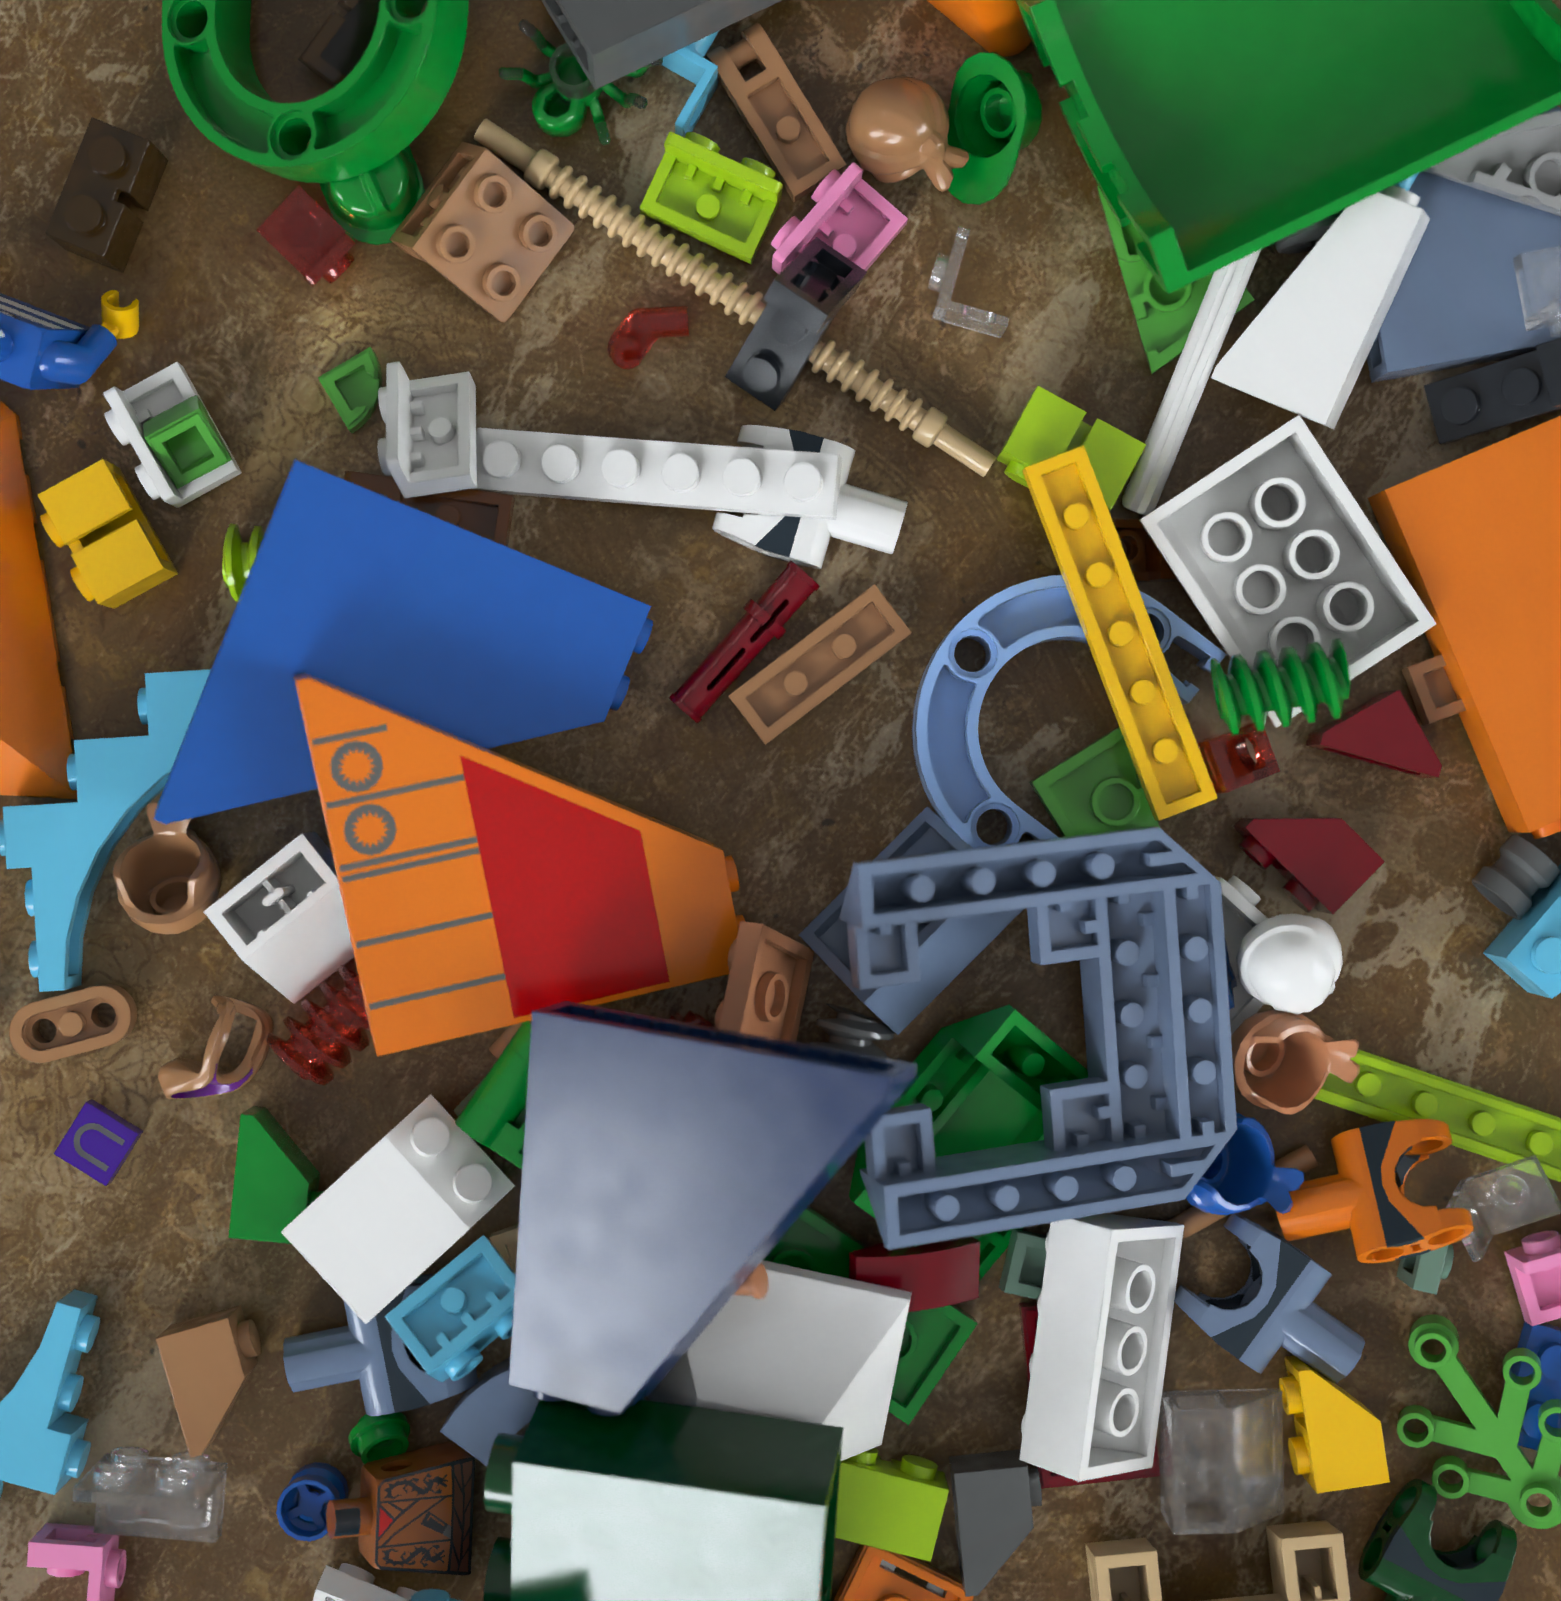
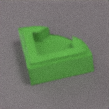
M371 347L318 377L340 417L352 434L359 430L374 413L378 405V391L382 387L381 367Z

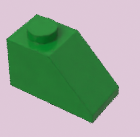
M252 1106L240 1114L228 1238L291 1244L281 1231L325 1191H318L320 1172L266 1107Z

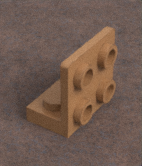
M461 142L389 240L406 254L427 262L493 318L504 323L508 321L574 231V225L487 148Z

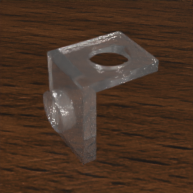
M958 227L949 256L938 253L932 270L928 289L939 293L931 319L1002 338L1010 318L951 301L970 234V229Z
M1532 1155L1460 1180L1446 1208H1464L1470 1211L1474 1233L1471 1232L1461 1240L1472 1261L1476 1262L1483 1259L1494 1235L1558 1215L1561 1212V1203L1538 1158Z

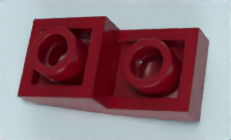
M972 1236L891 1250L887 1249L884 1243L849 1252V1279L912 1292L908 1312L939 1308L979 1298L980 1241Z

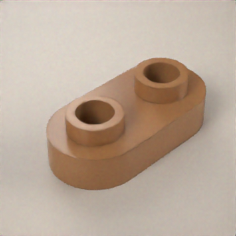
M100 984L23 1006L16 1012L9 1028L10 1041L15 1051L28 1061L46 1063L107 1047L124 1040L135 1027L137 1008L132 996L125 989L117 985ZM102 1003L111 1005L115 1010L116 1017L111 1025L102 1023L98 1017V1009ZM43 1019L52 1021L56 1027V1035L52 1041L44 1039L39 1033V1025Z

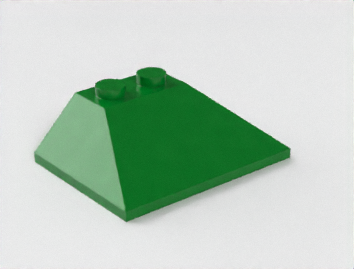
M1006 1005L942 1027L913 1061L912 1064H917L916 1077L890 1108L920 1103L931 1108L935 1157L1044 1140L1040 1085L1088 1078V1070L1011 1005ZM863 1140L857 1150L849 1198L853 1203L875 1218L859 1170L867 1168L865 1140ZM1013 1229L972 1236L980 1241L979 1281L1008 1248Z

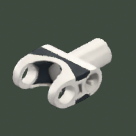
M743 425L741 427L737 443L743 447L839 454L842 457L837 517L836 520L765 514H744L743 517L717 512L712 526L714 531L765 556L786 562L792 561L796 565L813 569L822 568L830 537L893 554L908 502L846 484L855 454L854 449L839 442L797 430L760 425Z

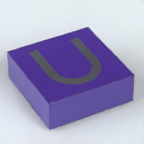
M91 1099L84 1104L54 1154L107 1186L112 1183L142 1135L143 1130Z

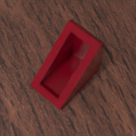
M1400 690L1380 693L1343 714L1341 718L1334 719L1311 732L1306 742V746L1420 778H1439L1442 764Z

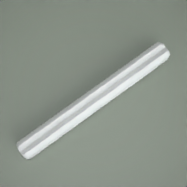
M1261 249L1214 272L1145 444L1147 445L1135 466L1122 498V505L1125 508L1145 516L1155 510Z

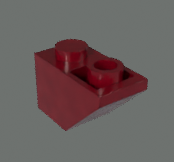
M1241 818L1233 826L1245 838L1239 844L1242 851L1264 870L1272 865L1288 881L1282 887L1283 891L1307 913L1315 908L1319 912L1334 914L1385 862L1342 818Z

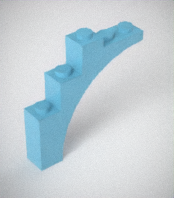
M211 669L145 673L146 687L140 688L138 691L137 707L141 723L143 725L148 724L149 735L74 740L75 753L69 754L67 759V778L71 790H77L78 802L3 807V819L0 820V855L6 856V868L32 867V879H29L25 886V905L28 914L35 916L36 941H32L29 947V967L32 976L39 979V992L67 990L82 985L83 937L94 891L115 846L141 810L163 791Z
M74 1289L56 1303L39 1349L14 1388L0 1402V1498L3 1490V1481L55 1495L72 1477L79 1478L83 1472L91 1447L90 1441L83 1440L88 1419L65 1413V1411L71 1413L78 1402L84 1381L83 1376L76 1374L82 1352L88 1353L91 1350L99 1330L100 1317L93 1315L97 1295Z

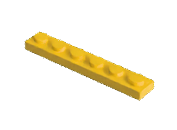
M1084 445L1025 467L1022 472L1155 821L1163 820L1218 799Z

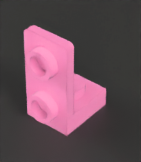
M46 1523L28 1542L27 1567L47 1568V1573L55 1577H74L89 1571L87 1601H114L115 1588H120L123 1583L127 1562L126 1551L118 1549L120 1528Z

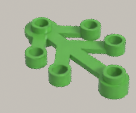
M1434 1314L1425 1315L1417 1319L1409 1332L1408 1348L1412 1358L1422 1367L1436 1370L1473 1425L1432 1415L1427 1408L1420 1405H1410L1402 1409L1398 1415L1397 1434L1400 1440L1413 1448L1424 1447L1432 1441L1497 1459L1508 1475L1504 1476L1468 1468L1467 1464L1456 1456H1443L1434 1463L1432 1468V1485L1442 1497L1456 1499L1462 1497L1467 1492L1508 1503L1514 1517L1526 1526L1536 1529H1547L1560 1524L1561 1477L1558 1473L1561 1464V1428L1551 1427L1547 1424L1546 1418L1554 1413L1561 1414V1399L1548 1400L1539 1408L1538 1426L1542 1435L1533 1466L1518 1445L1530 1390L1539 1384L1542 1376L1539 1357L1527 1348H1515L1505 1355L1503 1359L1505 1384L1497 1415L1457 1357L1459 1352V1334L1454 1324L1447 1318ZM1436 1339L1443 1343L1445 1350L1440 1354L1432 1355L1422 1348V1344L1426 1340ZM1523 1361L1529 1363L1534 1370L1529 1376L1519 1377L1512 1373L1510 1367L1516 1362ZM1410 1419H1419L1427 1425V1429L1419 1434L1412 1433L1404 1424ZM1445 1470H1454L1461 1475L1462 1480L1456 1484H1448L1439 1475ZM1540 1493L1546 1495L1551 1501L1547 1506L1536 1507L1532 1506L1527 1499L1533 1494Z

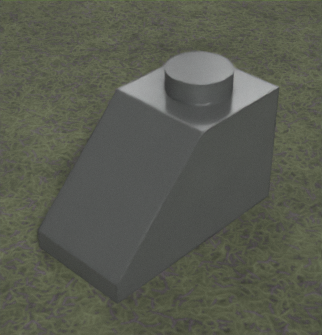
M1021 1449L949 1456L959 1570L966 1597L978 1596L1034 1528L1032 1507L1042 1506L1040 1477L1037 1468L1028 1469L1027 1463L1019 1460Z

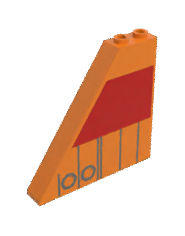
M307 673L294 676L368 1023L377 1057L531 1021L532 1011L563 1001L595 1006L730 974L728 968L729 949L733 941L737 939L740 922L745 921V918L742 914L735 915L731 893L739 891V877L734 859L731 855L724 856V851L706 839Z

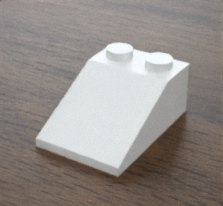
M430 1094L286 1226L281 1233L357 1316L367 1324L471 1229L515 1185L474 1140L456 1125L452 1116Z

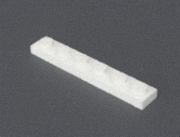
M477 428V488H473L475 490L511 495L836 520L842 467V457L839 454Z

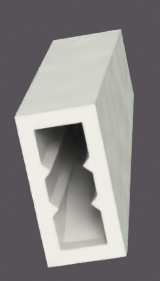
M1393 185L1382 190L1381 193L1378 192L1347 207L1216 365L1211 378L1334 430L1430 221L1425 211L1417 207L1420 197Z

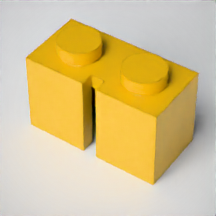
M102 459L38 494L46 510V513L40 515L41 522L51 540L59 548L65 545L69 546L73 553L71 557L76 564V567L70 569L71 576L81 594L89 602L95 599L97 604L115 609L178 574L120 467Z

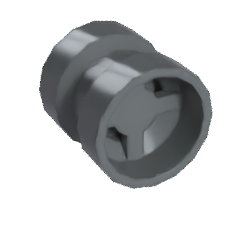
M1512 834L1499 848L1500 858L1493 866H1484L1471 881L1474 887L1493 905L1510 917L1521 920L1532 907V896L1539 888H1549L1561 873L1557 865L1540 849L1524 838Z

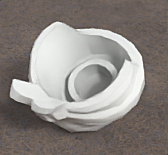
M1280 914L1255 925L1243 937L1236 956L1239 981L1247 993L1257 998L1263 1004L1271 1005L1275 1010L1296 1015L1310 1012L1321 1005L1328 995L1334 992L1335 982L1343 965L1341 944L1333 928L1320 918L1300 914Z

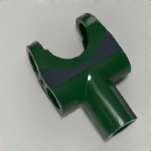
M1417 1478L1408 1482L1380 1517L1363 1550L1358 1568L1360 1579L1387 1592L1384 1601H1499L1516 1554L1517 1535L1514 1528L1495 1519L1483 1528L1479 1536L1474 1535L1467 1545L1458 1550L1443 1552L1432 1549L1430 1533L1434 1521L1431 1520L1437 1501L1436 1488Z

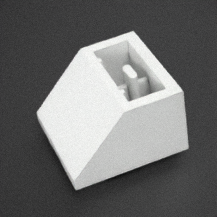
M316 832L301 833L204 911L205 915L242 961L293 1004L299 1002L354 958L332 852Z

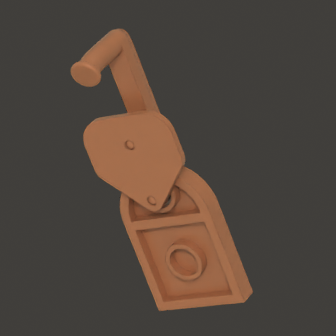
M741 921L737 939L731 944L728 953L730 974L724 1000L719 1004L716 1011L715 1028L796 1042L814 951L764 924ZM762 1263L756 1267L734 1295H752L757 1300L765 1298L768 1292L769 1281L766 1269Z

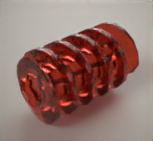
M344 965L337 969L345 985L341 990L326 982L319 985L327 1002L323 1007L309 999L301 1002L309 1019L305 1024L291 1016L283 1019L291 1036L287 1041L273 1033H268L265 1036L268 1045L294 1073L302 1079H309L316 1084L324 1086L334 1079L331 1065L344 1069L352 1062L349 1048L362 1052L370 1045L366 1030L370 1032L359 976L357 972Z

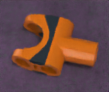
M1433 1119L1390 1121L1351 1129L1333 1137L1331 1145L1338 1174L1304 1181L1299 1190L1289 1191L1293 1201L1291 1211L1284 1214L1276 1211L1285 1240L1290 1242L1350 1229L1357 1260L1361 1263H1383L1422 1255L1455 1243L1468 1236L1474 1230L1469 1210L1464 1208L1438 1210L1437 1206H1421L1409 1201L1404 1196L1405 1180L1415 1165L1429 1159V1154L1439 1152L1452 1144L1449 1125L1443 1121Z

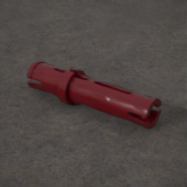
M790 561L785 570L756 602L750 599L744 605L745 615L707 655L680 688L670 695V700L696 723H699L702 720V716L741 675L743 670L773 637L779 640L785 634L784 624L820 586L799 566Z

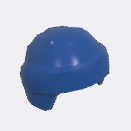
M1236 1113V1132L1188 1194L1186 1200L1192 1206L1205 1213L1217 1215L1243 1212L1265 1202H1268L1279 1213L1290 1212L1293 1201L1289 1191L1299 1190L1304 1182V1172L1296 1168L1275 1167L1274 1148L1264 1126L1255 1118L1245 1117L1240 1113Z

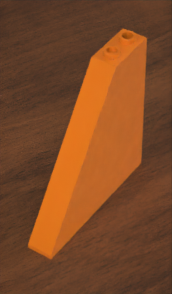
M1558 416L1385 489L1368 498L1392 557L1436 622L1435 626L1424 633L1434 657L1442 654L1446 666L1443 668L1457 700L1462 699L1466 711L1458 714L1509 833L1531 832L1534 839L1547 837L1561 831V416Z

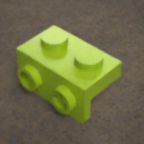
M688 131L685 137H682L676 133L669 132L664 142L665 153L640 205V214H644L657 222L748 264H752L782 199L783 184L774 179L776 173L770 167L759 161L744 157L741 163H738L719 154L720 147L703 135Z

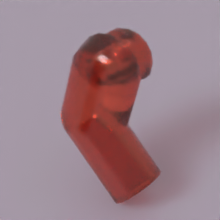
M687 305L645 307L631 310L612 333L608 341V353L614 364L621 369H633L640 365L658 338L689 336Z

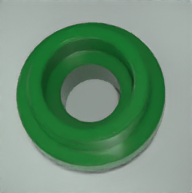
M400 1412L380 1416L365 1414L349 1434L348 1442L351 1451L356 1456L361 1457L364 1464L405 1453L409 1446L410 1425L406 1416Z

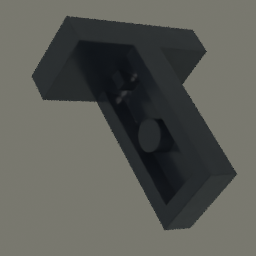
M816 237L773 280L763 298L768 303L725 377L776 411L791 391L836 314L856 292L867 271Z
M1561 338L1536 345L1537 350L1424 385L1439 444H1448L1560 410Z

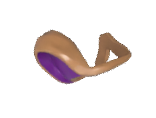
M214 995L211 1003L216 1007V1011L220 1015L208 1039L203 1063L178 1057L162 1065L159 1068L158 1080L167 1099H189L216 1096L237 1091L246 1085L258 1072L269 1051L273 1035V1021L270 1015L264 1009L234 998ZM237 1012L255 1019L256 1024L243 1061L235 1070L229 1073L219 1069L218 1064L230 1036Z

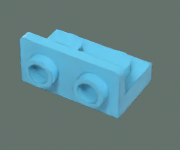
M482 1235L384 1317L429 1376L440 1382L446 1381L449 1377L456 1381L466 1376L478 1366L483 1359L480 1352L497 1337L500 1336L502 1340L512 1337L516 1274L490 1240Z

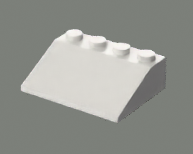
M1300 415L1139 520L1229 658L1233 655L1241 654L1251 670L1256 652L1267 650L1277 666L1279 654L1283 647L1292 646L1298 653L1301 661H1303L1304 651L1308 643L1318 642L1328 657L1332 640L1340 638L1346 652L1351 680L1436 625V622ZM1300 707L1293 708L1292 717L1302 712ZM1274 711L1268 712L1267 716L1276 728L1282 725Z

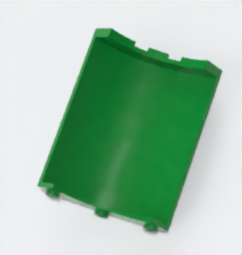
M1016 0L1042 68L1050 65L1059 87L1064 86L1069 98L1058 104L1094 179L1121 227L1123 228L1132 223L1144 239V241L1136 244L1137 253L1168 294L1561 104V9L1552 0Z

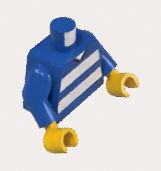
M110 290L104 293L101 297L102 324H94L88 327L0 293V379L30 390L79 388L80 384L90 379L117 346L116 339L131 338L139 331V300H133L131 305L127 307H119V291Z

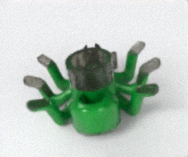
M526 19L520 21L518 24L519 29L534 42L544 56L550 58V72L534 74L521 67H501L498 69L499 77L503 80H520L532 88H540L532 100V113L538 127L545 134L552 137H568L579 131L586 119L587 107H590L600 143L603 146L610 144V134L599 101L602 91L624 108L635 106L639 109H645L648 105L647 98L637 93L626 94L612 82L595 90L568 44L565 43L558 48L554 47L546 40L541 31ZM663 58L625 76L641 77L650 67L660 66L663 63Z

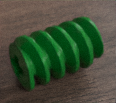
M1340 638L1332 640L1328 657L1318 642L1308 643L1304 651L1303 661H1301L1298 653L1292 646L1283 647L1279 654L1277 666L1267 650L1256 652L1252 670L1241 654L1231 656L1227 674L1224 673L1216 658L1211 659V677L1220 719L1225 721L1232 735L1239 734L1242 717L1245 715H1249L1257 731L1265 730L1267 715L1270 711L1275 712L1283 727L1290 726L1293 708L1300 707L1307 722L1313 723L1316 721L1318 705L1320 703H1325L1333 719L1341 718L1344 700L1349 699V667L1346 652Z

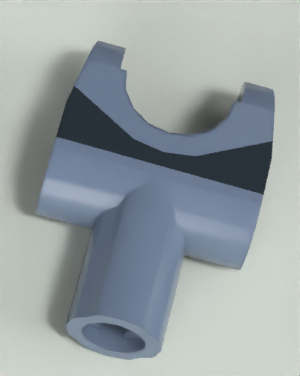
M1237 1213L1231 1214L1223 1226L1239 1238L1238 1241L1248 1252L1251 1267L1246 1284L1236 1294L1225 1298H1212L1201 1292L1199 1295H1196L1188 1288L1180 1285L1175 1292L1174 1302L1219 1346L1260 1374L1282 1346L1330 1382L1338 1383L1356 1366L1362 1355L1365 1340L1358 1333L1313 1302L1332 1276V1273L1294 1245L1287 1242L1280 1235Z
M420 1274L367 1324L344 1301L348 1326L285 1338L283 1343L285 1373L293 1393L359 1380L366 1415L369 1416L387 1415L417 1409L444 1400L476 1385L478 1376L475 1367L466 1376L456 1381H453L450 1377L444 1382L432 1378L425 1372L384 1317L435 1274Z

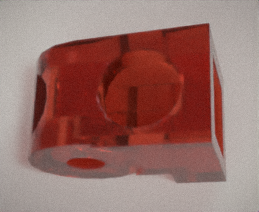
M1253 722L1241 725L1238 735H1232L1230 730L1197 741L1216 794L1228 793L1281 772L1266 730L1257 731ZM1246 738H1248L1255 750L1256 762L1249 754Z

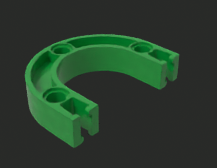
M162 0L164 58L171 84L185 113L194 125L222 150L269 173L289 180L306 183L342 181L373 170L395 157L424 130L437 113L454 81L462 58L467 33L469 0H380L377 24L372 39L353 71L328 92L303 102H275L260 83L253 65L250 48L251 0ZM428 2L427 7L425 8L424 12L421 13L422 8L424 7L425 3Z

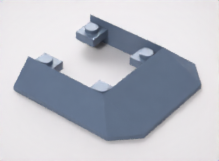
M1152 826L853 863L839 920L847 923L852 987L865 990L921 982L916 922L1027 908L1031 962L1038 965H1047L1080 960L1088 1078L1040 1085L1044 1140L935 1157L931 1108L923 1103L890 1108L864 1138L867 1168L859 1170L884 1246L887 1249L891 1250L1185 1200L1236 1132L1237 1119L1221 882L1161 828Z

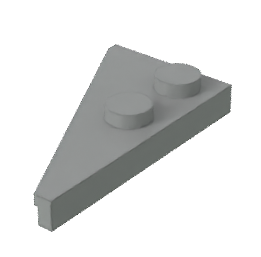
M1561 111L1537 115L1424 171L1561 216Z

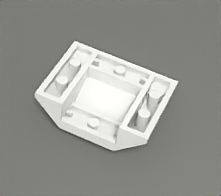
M762 1260L761 1263L766 1269L769 1281L768 1292L765 1298L757 1300L752 1295H733L653 1392L647 1396L650 1401L844 1427L841 1461L882 1445L912 1292Z

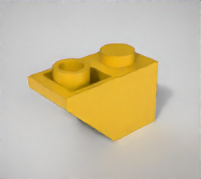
M1295 1356L1285 1357L1287 1377L1279 1379V1388L1286 1414H1293L1297 1437L1288 1439L1289 1455L1294 1473L1302 1475L1317 1494L1390 1483L1381 1421L1364 1404L1335 1383L1330 1382Z

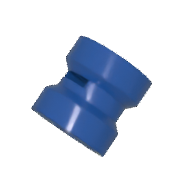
M315 1462L304 1465L293 1475L277 1501L276 1510L279 1525L287 1535L296 1540L313 1541L322 1538L328 1533L326 1510L329 1500L348 1498L349 1489L342 1473L328 1463ZM310 1489H316L321 1493L319 1494L316 1491H310Z

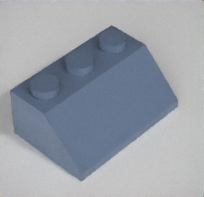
M927 806L874 860L971 849L973 847L965 843ZM847 887L799 936L876 1016L899 1035L1023 909L916 922L921 982L865 990L852 987L847 923L839 920Z

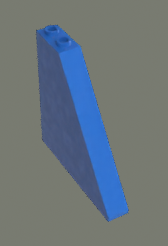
M294 459L155 809L153 820L169 824L318 789L294 681L295 675L307 673L487 749L604 722L609 709L617 711L626 696L630 677L624 675L632 652L640 654L648 642L653 627V620L647 618L651 606Z

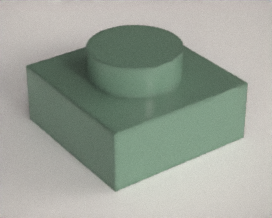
M1020 1229L1012 1230L999 1283V1288L1003 1292L1038 1300L1044 1276L1047 1253L1045 1241L1047 1235Z
M1452 1244L1422 1255L1400 1259L1396 1277L1414 1290L1437 1295L1440 1279L1445 1280L1452 1268L1454 1257Z

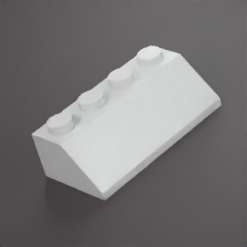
M1106 1213L1050 1223V1229L1045 1241L1047 1253L1042 1290L1037 1302L1039 1314L1034 1351L1029 1362L1030 1382L1026 1412L1021 1423L1022 1443L1019 1460L1078 1482L1152 1468L1184 1225L1175 1222Z

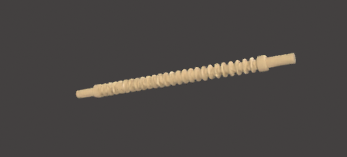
M489 119L483 120L474 135V140L524 172L523 178L526 183L537 190H542L545 187L548 188L551 199H556L559 196L563 197L565 209L576 206L579 208V218L584 219L588 215L591 216L594 228H600L602 225L606 226L609 238L620 235L623 238L622 246L624 248L630 247L632 244L635 245L638 257L641 258L646 254L650 255L653 267H657L660 264L665 265L668 277L673 276L675 273L681 276L680 284L683 287L689 283L694 284L697 296L703 295L704 292L711 296L709 300L710 305L715 306L720 302L725 305V315H731L735 312L740 316V325L751 322L755 326L767 305L761 301L763 297L762 292L758 291L754 295L747 292V282L736 285L732 282V272H728L724 276L718 272V263L714 262L710 266L706 265L703 262V253H698L695 256L689 253L690 246L688 243L677 246L674 243L675 235L673 233L664 237L660 234L661 227L659 224H653L651 227L645 224L646 216L644 214H639L637 217L632 216V209L629 204L618 207L616 205L617 197L614 194L609 195L607 198L601 195V185H595L593 188L588 187L586 175L575 178L572 176V166L567 165L562 169L559 167V158L545 148L535 151ZM829 340L827 343L820 341L809 359L813 364L811 368L813 373H818L820 370L825 371L828 383H832L835 379L842 383L841 392L845 393L849 389L854 390L857 393L855 396L856 402L867 399L871 402V412H875L878 408L882 409L885 412V421L889 422L893 418L897 419L900 422V431H905L907 428L914 431L912 438L926 448L934 444L984 478L997 457L948 425V416L935 407H930L928 410L921 407L923 403L921 398H917L914 402L907 398L908 389L903 388L900 392L892 388L894 384L893 379L889 378L885 382L878 379V369L867 372L863 368L865 364L863 359H859L856 363L852 362L849 359V350L845 349L842 353H839L834 349L836 345L834 340Z

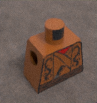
M448 1441L367 1462L361 1469L360 1497L329 1500L327 1504L326 1524L330 1539L358 1537L359 1552L373 1568L380 1570L471 1575L475 1457L453 1441Z

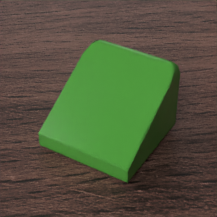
M197 395L158 414L143 424L146 442L177 489L232 460L228 449Z

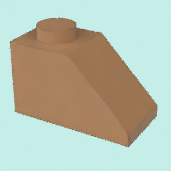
M241 1305L172 1324L156 1338L190 1458L202 1455L216 1439L258 1363L256 1356L261 1354L259 1333L252 1319L245 1321Z

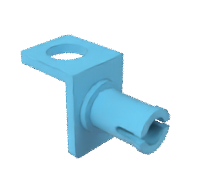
M719 31L655 61L696 84L675 122V133L682 137H685L686 132L693 131L718 87V66L704 57Z

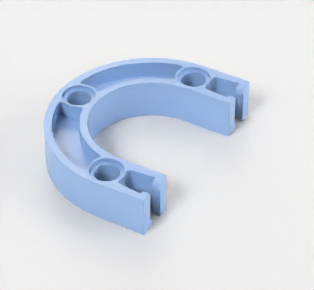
M1062 575L1031 579L1013 585L994 594L976 606L943 638L933 653L917 690L913 710L912 739L916 767L923 789L938 816L965 843L973 848L1018 843L1023 833L1036 841L1059 838L1010 800L996 785L988 772L981 754L978 724L981 705L991 681L1005 663L1027 647L1048 641L1068 640L1087 643ZM1139 591L1150 621L1154 626L1162 652L1164 653L1169 649L1173 642L1198 658L1199 661L1196 664L1198 667L1211 673V659L1216 658L1220 663L1227 654L1151 596ZM962 639H974L984 647L986 661L977 672H967L956 663L954 651L957 643ZM1171 673L1182 704L1190 703L1200 689L1186 680L1181 682ZM995 809L1005 816L1008 826L1005 837L998 843L991 845L984 843L979 838L976 825L980 815L987 810Z

